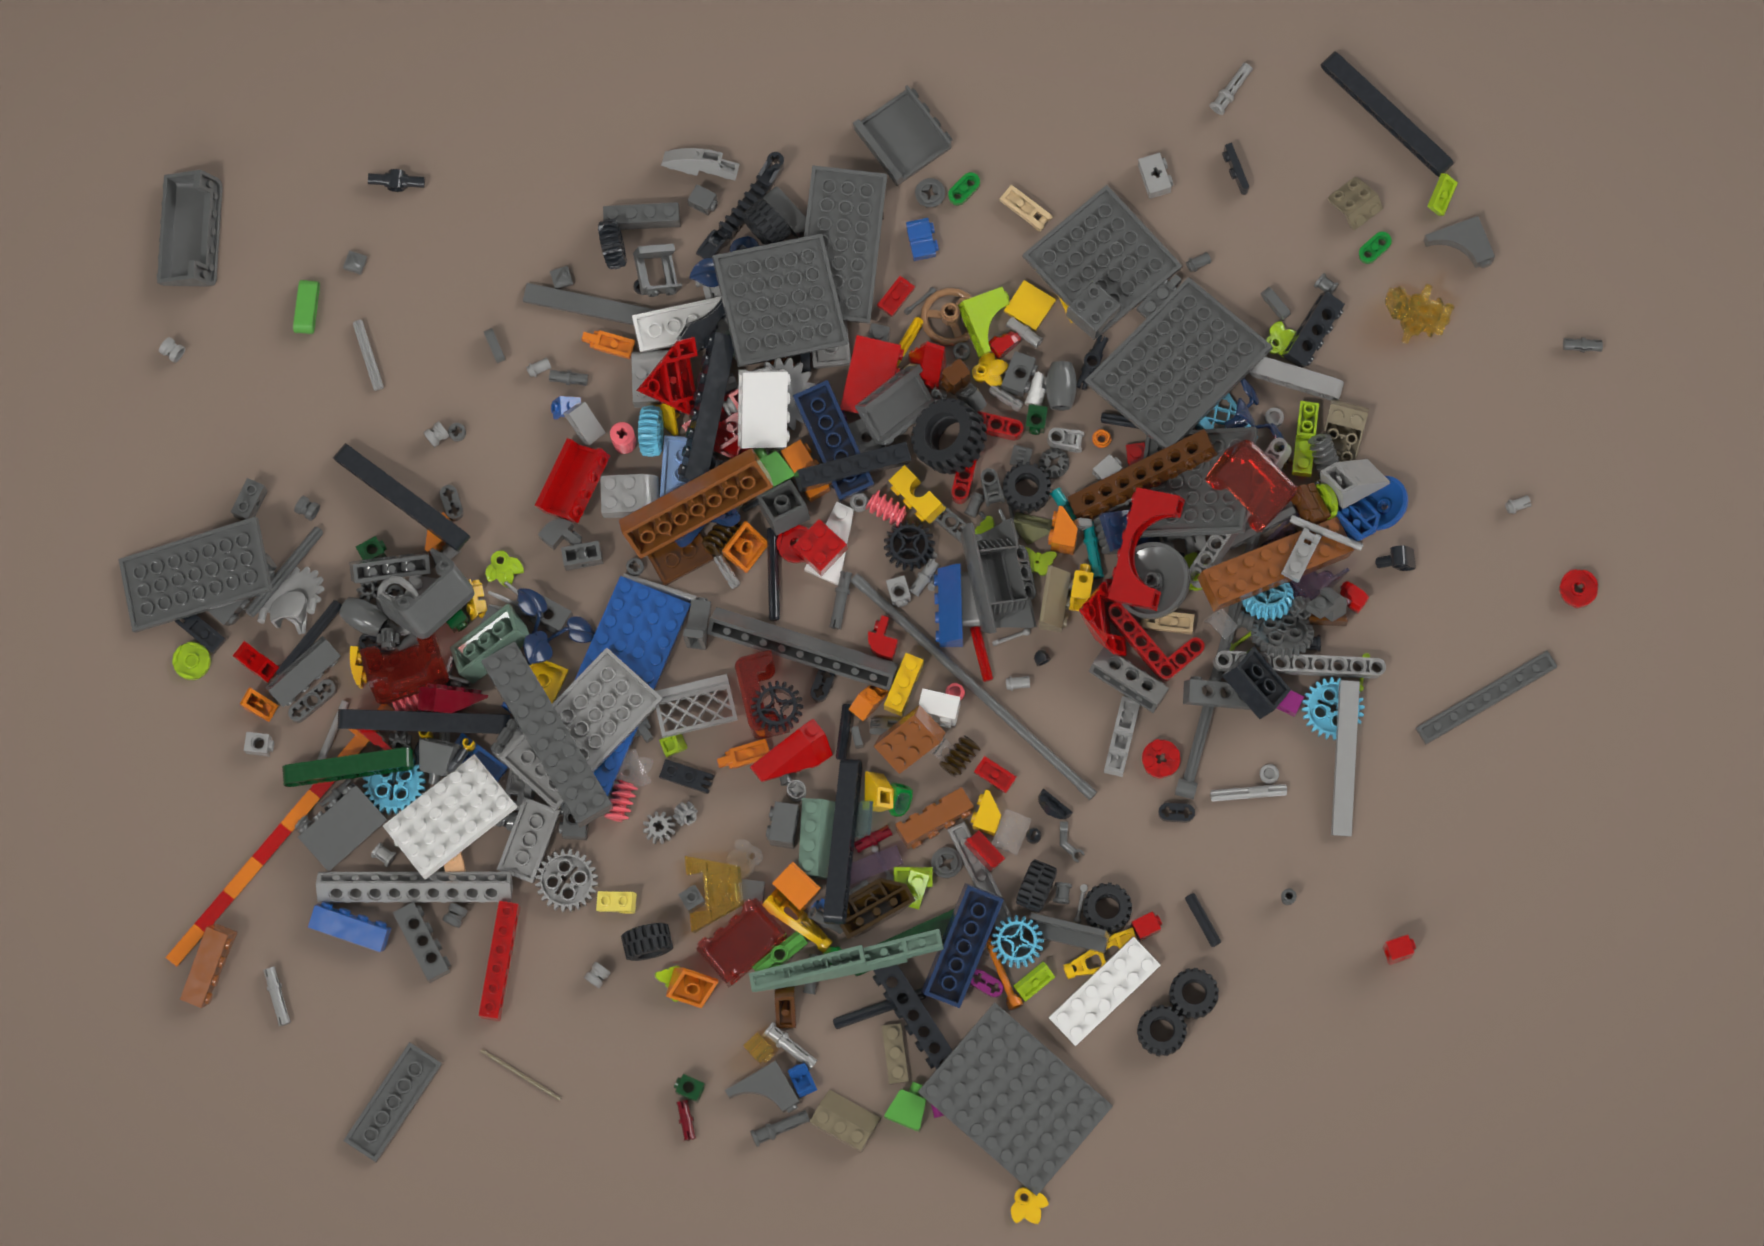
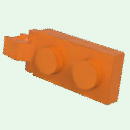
M601 330L594 331V334L583 332L582 342L589 343L590 348L629 360L631 358L635 345V340Z
M762 739L729 749V751L725 752L726 756L717 759L718 767L729 766L730 769H736L755 763L770 751L767 740Z

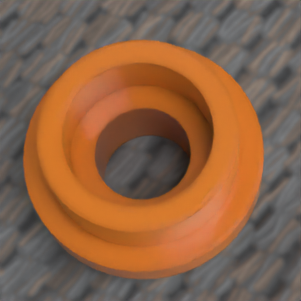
M1104 429L1095 431L1092 436L1093 444L1098 448H1106L1111 443L1110 433ZM1102 436L1105 438V441L1100 442L1098 438Z

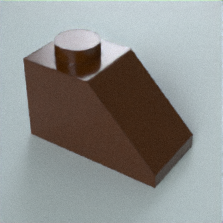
M795 986L775 989L777 1028H796Z

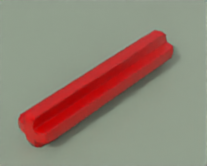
M980 626L970 628L982 679L984 682L993 680V675Z

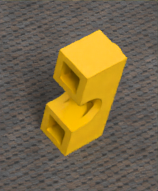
M905 465L888 480L893 485L890 489L897 496L901 494L905 498L903 502L909 509L912 507L916 509L915 515L922 522L926 520L929 524L932 523L946 509L930 491L922 497H915V489L921 482Z
M905 653L884 703V710L901 717L903 716L912 688L923 668V659Z

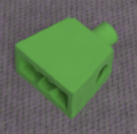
M756 448L754 450L769 472L773 488L794 477V472L777 451L767 455L764 448Z
M912 1082L909 1092L900 1089L886 1111L884 1118L919 1132L926 1105V1099L920 1097V1094L917 1092L922 1085Z

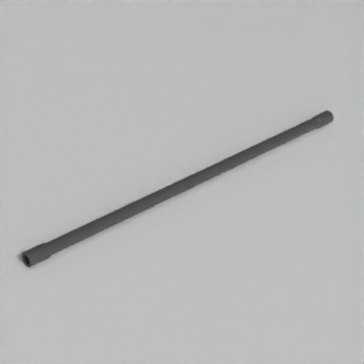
M857 573L850 582L862 593H865L1075 785L1088 800H1091L1097 794L1093 787L1085 780H1082L873 589L860 574Z

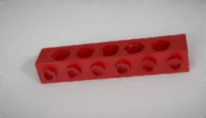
M499 901L478 1015L481 1019L500 1021L520 913L518 903Z

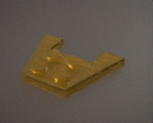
M685 856L686 874L695 875L703 873L706 910L690 913L691 932L696 933L744 905L741 868L736 865Z

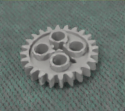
M561 849V855L558 856L554 852V858L547 856L548 863L541 862L544 868L537 869L541 875L535 876L537 880H540L535 886L542 888L537 893L539 895L544 894L541 900H548V907L554 904L555 911L560 906L562 912H565L566 907L572 912L574 906L580 910L579 904L582 903L587 906L585 900H592L590 893H596L593 886H598V883L593 880L597 879L598 875L592 874L596 871V868L590 867L592 864L591 860L585 862L586 855L580 858L579 851L573 855L571 849H569L568 854H565L564 850ZM563 863L570 864V868L566 872L560 871V866ZM578 867L577 871L572 874L573 869ZM579 874L585 875V881L577 883L575 881L576 876ZM553 878L558 879L556 887L548 886L549 880ZM563 878H569L571 883L564 884ZM563 886L560 893L556 895V892ZM572 890L574 895L570 899L564 898V892Z

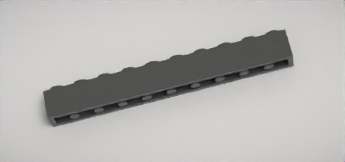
M718 607L715 608L710 618L707 630L709 635L890 691L895 680L899 665Z

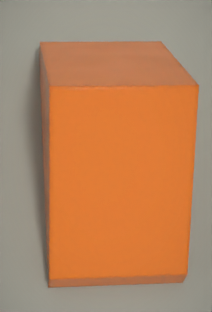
M250 687L240 702L243 709L267 722H270L279 706Z

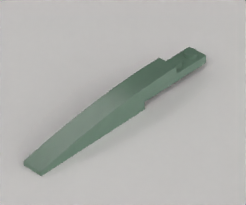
M939 929L865 948L859 945L749 973L752 992L858 974L908 962L907 958L943 950L944 947Z

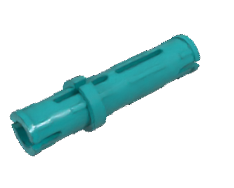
M1092 521L1093 526L1083 530V542L1086 545L1091 572L1094 573L1093 579H1100L1104 577L1098 550L1099 540L1096 537L1094 522Z

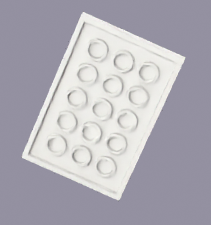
M474 754L462 763L455 772L444 777L385 823L383 827L422 877L427 879L514 811L517 806Z

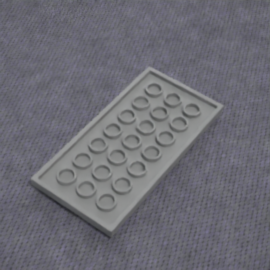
M606 648L552 705L594 772L663 701V698ZM522 734L500 757V760L557 811L564 804V801L524 734Z

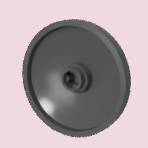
M1148 542L1136 546L1134 560L1137 573L1148 587L1160 591L1161 596L1157 611L1122 605L1129 612L1141 618L1158 619L1174 612L1187 596L1190 587V571L1187 562L1177 550L1164 543Z

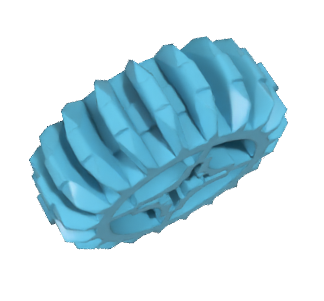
M647 406L642 407L640 411L638 442L643 456L655 457L659 456L662 452L664 420L660 407Z
M1284 583L1242 601L1246 612H1250L1251 617L1257 615L1258 620L1261 617L1265 621L1268 618L1274 621L1275 617L1281 619L1283 615H1287L1290 610L1289 607H1292V600L1294 599L1293 589L1290 583Z
M1015 915V921L1012 922L1011 918L1007 917L1008 924H1005L1002 920L1000 923L1003 928L995 927L999 934L992 933V937L997 938V940L991 941V944L998 946L992 950L994 953L1000 952L996 956L997 959L1004 957L1002 964H1006L1009 960L1010 968L1013 967L1014 962H1016L1018 969L1020 968V962H1023L1024 966L1028 967V959L1031 963H1034L1035 961L1032 956L1040 957L1036 950H1043V947L1038 944L1044 943V939H1038L1037 937H1040L1043 933L1042 931L1035 932L1039 928L1038 925L1031 927L1033 924L1032 919L1025 923V916L1019 921L1018 915ZM1019 927L1014 935H1004L1008 929ZM1024 928L1031 932L1034 943L1023 938ZM1020 934V940L1023 943L1022 945L1019 944L1018 947L1016 946L1015 950V944L1012 940L1019 937ZM1001 941H1005L1012 946L1010 956L1002 949ZM1020 949H1031L1025 956L1016 957Z

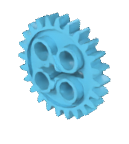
M1331 677L1329 683L1323 678L1322 685L1316 682V689L1313 687L1309 688L1312 694L1305 693L1304 695L1308 700L1302 701V704L1307 706L1301 709L1302 712H1307L1303 716V719H1309L1306 726L1313 725L1311 732L1318 730V737L1324 733L1326 740L1329 735H1332L1333 740H1336L1337 726L1333 724L1332 719L1337 717L1339 680L1341 678L1334 682L1333 677ZM1324 692H1332L1334 695L1333 700L1325 699ZM1318 700H1321L1326 705L1318 703ZM1334 704V705H1336V708H1335V709H1336L1337 711H1334V712L1332 713V712H1330V710H1331L1330 707ZM1358 705V717L1364 716V714L1359 711L1364 709L1365 706ZM1322 708L1325 711V716L1318 717L1315 714V709Z
M414 759V769L397 772V776L394 772L388 777H383L382 774L363 777L364 781L368 782L363 785V788L368 790L364 795L369 797L372 803L374 802L373 805L376 808L379 807L381 813L386 809L388 815L391 814L392 810L397 815L399 810L405 809L417 797L419 798L422 795L419 793L420 791L426 790L425 787L421 786V784L426 783V780L421 778L425 774L423 771L418 772L420 770L419 765L415 766L416 761ZM403 773H410V777L407 780L401 779ZM395 776H396V781L398 782V785L395 784V785H394V788H393V787L391 786V783L393 784V783L395 782ZM382 788H387V793L383 796H380L379 790ZM406 791L404 798H397L399 792Z

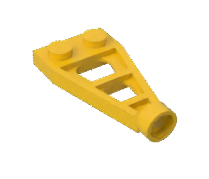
M777 888L762 904L769 914L774 915L811 940L822 953L833 942L812 919L808 918L805 911L799 910ZM785 907L790 908L797 915L798 920L787 915L784 912Z
M1133 928L1110 936L1106 950L1112 946H1117L1120 949L1132 937L1136 938ZM1089 950L1074 961L1064 964L1063 968L1067 979L1074 978L1075 976L1093 975L1100 967L1089 969L1085 961L1087 958L1098 955L1102 964L1100 967H1102L1106 963L1104 953ZM1072 966H1075L1077 968L1076 972H1074Z

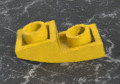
M350 646L352 675L357 686L363 689V685L367 683L368 672H365L366 670L363 666H359V664H362L363 653L360 652L361 650L358 647Z

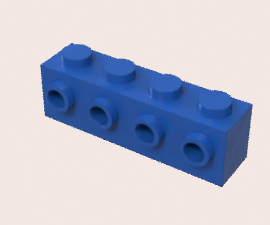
M327 902L314 906L308 928L378 952L385 950L392 929L387 927V923L378 920L376 922L370 921L369 917L361 914L357 916L352 915L350 910L332 908L333 905Z

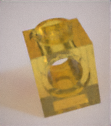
M758 1032L743 1045L759 1064L763 1062L766 1064L774 1056L772 1054L774 1049Z

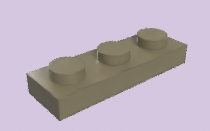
M901 1023L883 1025L882 1033L889 1085L909 1082Z

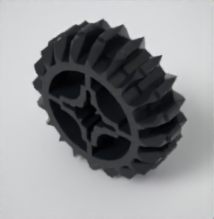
M609 218L600 221L598 224V234L607 267L610 270L625 267L627 263L625 245L617 220Z
M905 520L904 526L900 523L898 529L895 526L891 527L894 533L887 532L889 538H885L884 543L888 545L884 546V550L888 552L885 556L891 557L889 560L891 564L897 561L896 568L903 565L902 570L906 571L907 566H910V571H913V566L916 565L917 569H921L920 563L926 566V559H932L929 553L935 552V549L931 547L935 545V541L931 540L933 534H927L929 532L928 527L922 530L923 523H920L917 527L916 520H913L912 525H909V521ZM914 532L917 533V535L915 534L912 537H908L903 533ZM898 537L900 539V542L902 543V546L896 553L893 548V545L896 538ZM923 538L925 542V549L921 554L919 552V549L917 548V545ZM906 543H913V548L907 549ZM907 554H911L916 558L904 559L902 557H904Z
M775 681V686L768 682L769 688L766 689L762 685L761 689L763 692H755L759 698H752V701L757 703L751 705V709L756 710L752 713V716H759L755 722L757 724L762 722V729L768 725V732H771L773 727L776 733H779L780 727H782L783 732H786L787 725L791 729L794 728L792 721L799 723V719L795 716L801 717L803 715L798 710L803 709L804 706L797 704L803 700L802 697H796L799 694L798 690L792 692L793 685L786 688V682H783L782 686H779V681ZM776 693L786 694L790 697V700H781L777 697ZM770 695V704L761 709L762 702ZM774 699H776V702L779 706L782 705V707H780L781 715H779L776 708H772L775 704ZM793 705L791 714L784 719L783 712ZM764 714H774L779 721H771Z

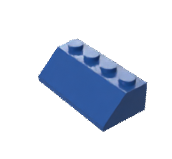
M953 564L938 568V574H934V586H938V593H934L935 605L939 604V612H935V623H939V630H936V642H940V648L963 647L961 564Z

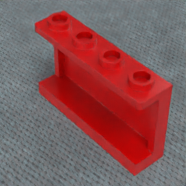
M861 335L856 336L840 406L841 410L858 413L855 405L900 371V368H897L898 360L902 361L904 349H901L902 345Z
M567 438L534 506L546 514L578 523L600 480L610 455L601 448L593 449L582 446L574 440Z

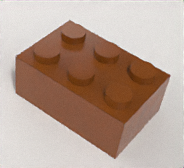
M919 705L881 734L875 742L874 748L900 774L941 743L946 732Z

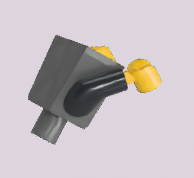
M419 731L421 738L418 739L414 754L419 764V769L430 773L428 783L435 785L440 781L441 776L455 772L468 755V751L475 749L476 744L474 741H472L471 745L466 746L469 739L465 738L462 741L463 748H460L461 745L434 739L432 732H427L425 735V731Z

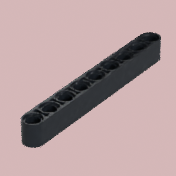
M1334 51L1320 64L1327 75L1436 176L1440 177L1441 173H1445L1454 164L1449 155L1339 53Z
M344 443L333 457L342 467L457 552L471 538L464 530L348 444Z
M338 709L337 728L500 734L502 729L507 727L506 723L510 719V715Z
M861 759L840 760L823 912L825 924H845L847 919L862 778Z

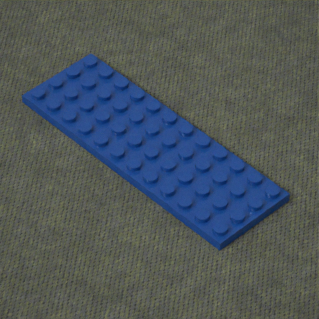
M620 576L575 680L608 648L646 684L655 690L691 604ZM638 727L593 772L607 797L614 785Z

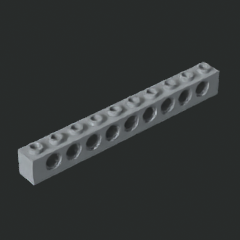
M318 872L316 891L317 901L327 903L511 902L513 883L512 872H434L427 879H424L419 872Z

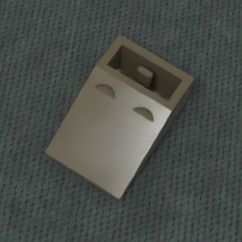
M1332 399L1323 434L1331 435L1339 462L1356 460L1369 408Z

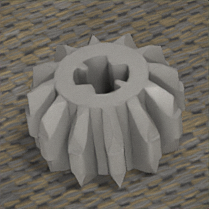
M655 811L654 818L651 815L647 816L650 822H643L647 826V828L643 829V832L649 833L646 836L647 840L653 837L654 844L657 843L658 839H660L661 844H664L663 838L666 837L670 841L671 837L668 833L675 834V830L670 828L676 825L675 822H670L672 820L671 816L666 817V813L662 812L659 817L658 812ZM658 824H662L664 828L663 830L660 829V832H657L655 828L656 825L659 826Z

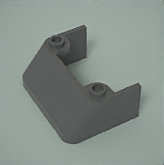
M431 548L430 552L436 565L437 574L441 577L415 600L410 596H402L395 602L390 601L381 594L378 596L385 615L420 639L430 637L474 596V589L471 583L455 563L434 548Z

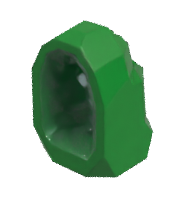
M893 782L891 784L894 789L893 809H890L889 812L894 817H901L909 810L913 789L907 785Z

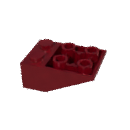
M427 683V687H420L417 710L453 713L487 699L489 695L482 694V690Z

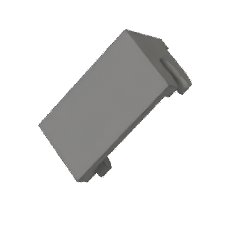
M586 402L577 403L563 413L583 444L590 445L606 433Z

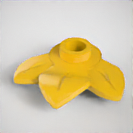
M988 353L979 359L978 365L973 367L972 377L977 382H985L989 386L1001 385L1003 381L1000 375L1008 369L1009 364L1000 359L995 360V354Z
M1027 1187L1019 1188L1014 1196L1015 1203L1011 1207V1216L1015 1223H1019L1025 1217L1029 1222L1039 1224L1041 1219L1040 1208L1048 1206L1049 1203L1043 1194L1039 1193L1036 1196ZM1022 1194L1028 1195L1026 1201L1021 1200L1020 1196Z

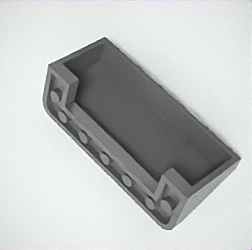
M194 170L164 175L157 283L160 285L208 287L216 284L222 183L219 178L205 171Z

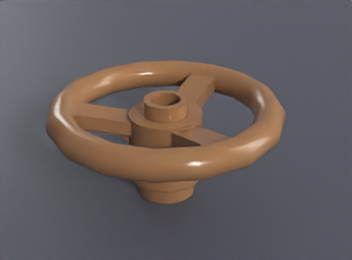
M945 288L934 292L926 299L921 309V319L923 320V330L931 340L941 345L955 346L961 342L965 343L970 339L968 331L962 335L958 326L960 310L957 306L962 301L972 298L970 294L956 288ZM947 295L960 297L956 304L946 303L943 305L941 311L929 310L931 305L941 297ZM928 318L941 319L945 325L951 327L955 338H944L936 334L931 329Z

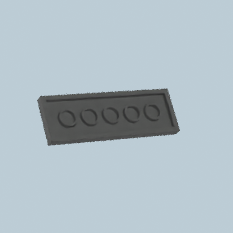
M409 1042L343 1141L377 1163L442 1066V1063Z

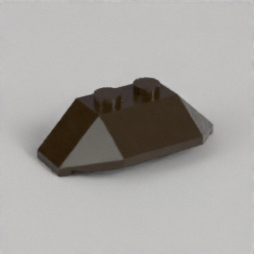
M878 878L849 895L846 923L839 925L849 940L870 931L896 916L916 900L905 883Z

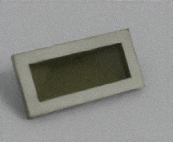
M1016 512L1014 525L1017 532L1029 545L1050 533L1052 520Z

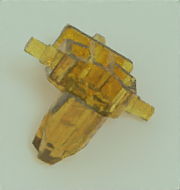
M1429 284L1425 285L1421 294L1414 293L1412 296L1408 295L1405 288L1400 286L1395 289L1389 288L1385 298L1386 307L1392 319L1401 320L1400 325L1404 331L1401 341L1405 344L1409 343L1413 335L1418 336L1421 332H1426L1428 337H1432L1434 332L1437 335H1443L1445 326L1449 325L1451 321L1449 317L1455 308L1454 305L1449 303L1444 305L1441 298H1437L1436 301L1429 300L1433 288Z

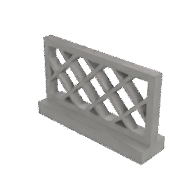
M727 674L655 691L663 698L659 705L669 704L672 706L668 715L660 711L659 705L656 707L663 738L738 720ZM727 689L728 696L724 702L715 697L719 691ZM701 695L710 697L705 706L697 702ZM687 699L691 702L687 710L678 706L681 700ZM713 700L722 704L717 712L708 708ZM694 704L703 709L698 717L689 713ZM725 706L732 710L733 716L724 718L719 714ZM675 709L684 713L679 722L671 718ZM705 711L714 715L709 722L701 720ZM687 715L695 719L692 726L687 727L682 724ZM668 720L677 724L674 730L665 732L664 726Z

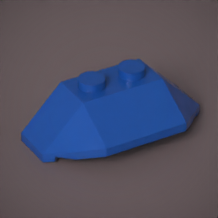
M1365 498L1344 509L1338 504V512L1335 516L1338 517L1347 537L1356 541H1360L1375 533L1380 520V514Z

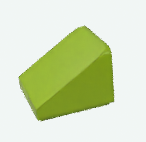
M682 734L659 740L666 757H670L688 748Z

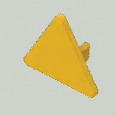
M664 403L654 405L662 410L664 427L673 436H678L676 419L680 416V413L675 412L676 409Z

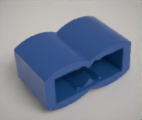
M928 218L906 222L913 260L918 261L936 257V251H939L937 240L932 238V234L935 233L933 222L929 223Z

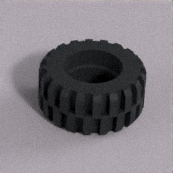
M944 398L937 400L938 403L933 402L929 404V408H924L921 411L922 415L915 420L916 426H913L912 429L914 436H911V443L914 444V453L917 454V457L922 462L939 473L951 475L956 474V471L959 473L965 471L966 467L970 468L974 464L973 462L980 458L979 454L985 448L984 441H987V434L984 433L987 431L982 416L963 401L954 398H947V400ZM959 423V434L955 442L948 448L939 450V440L943 431L950 425Z

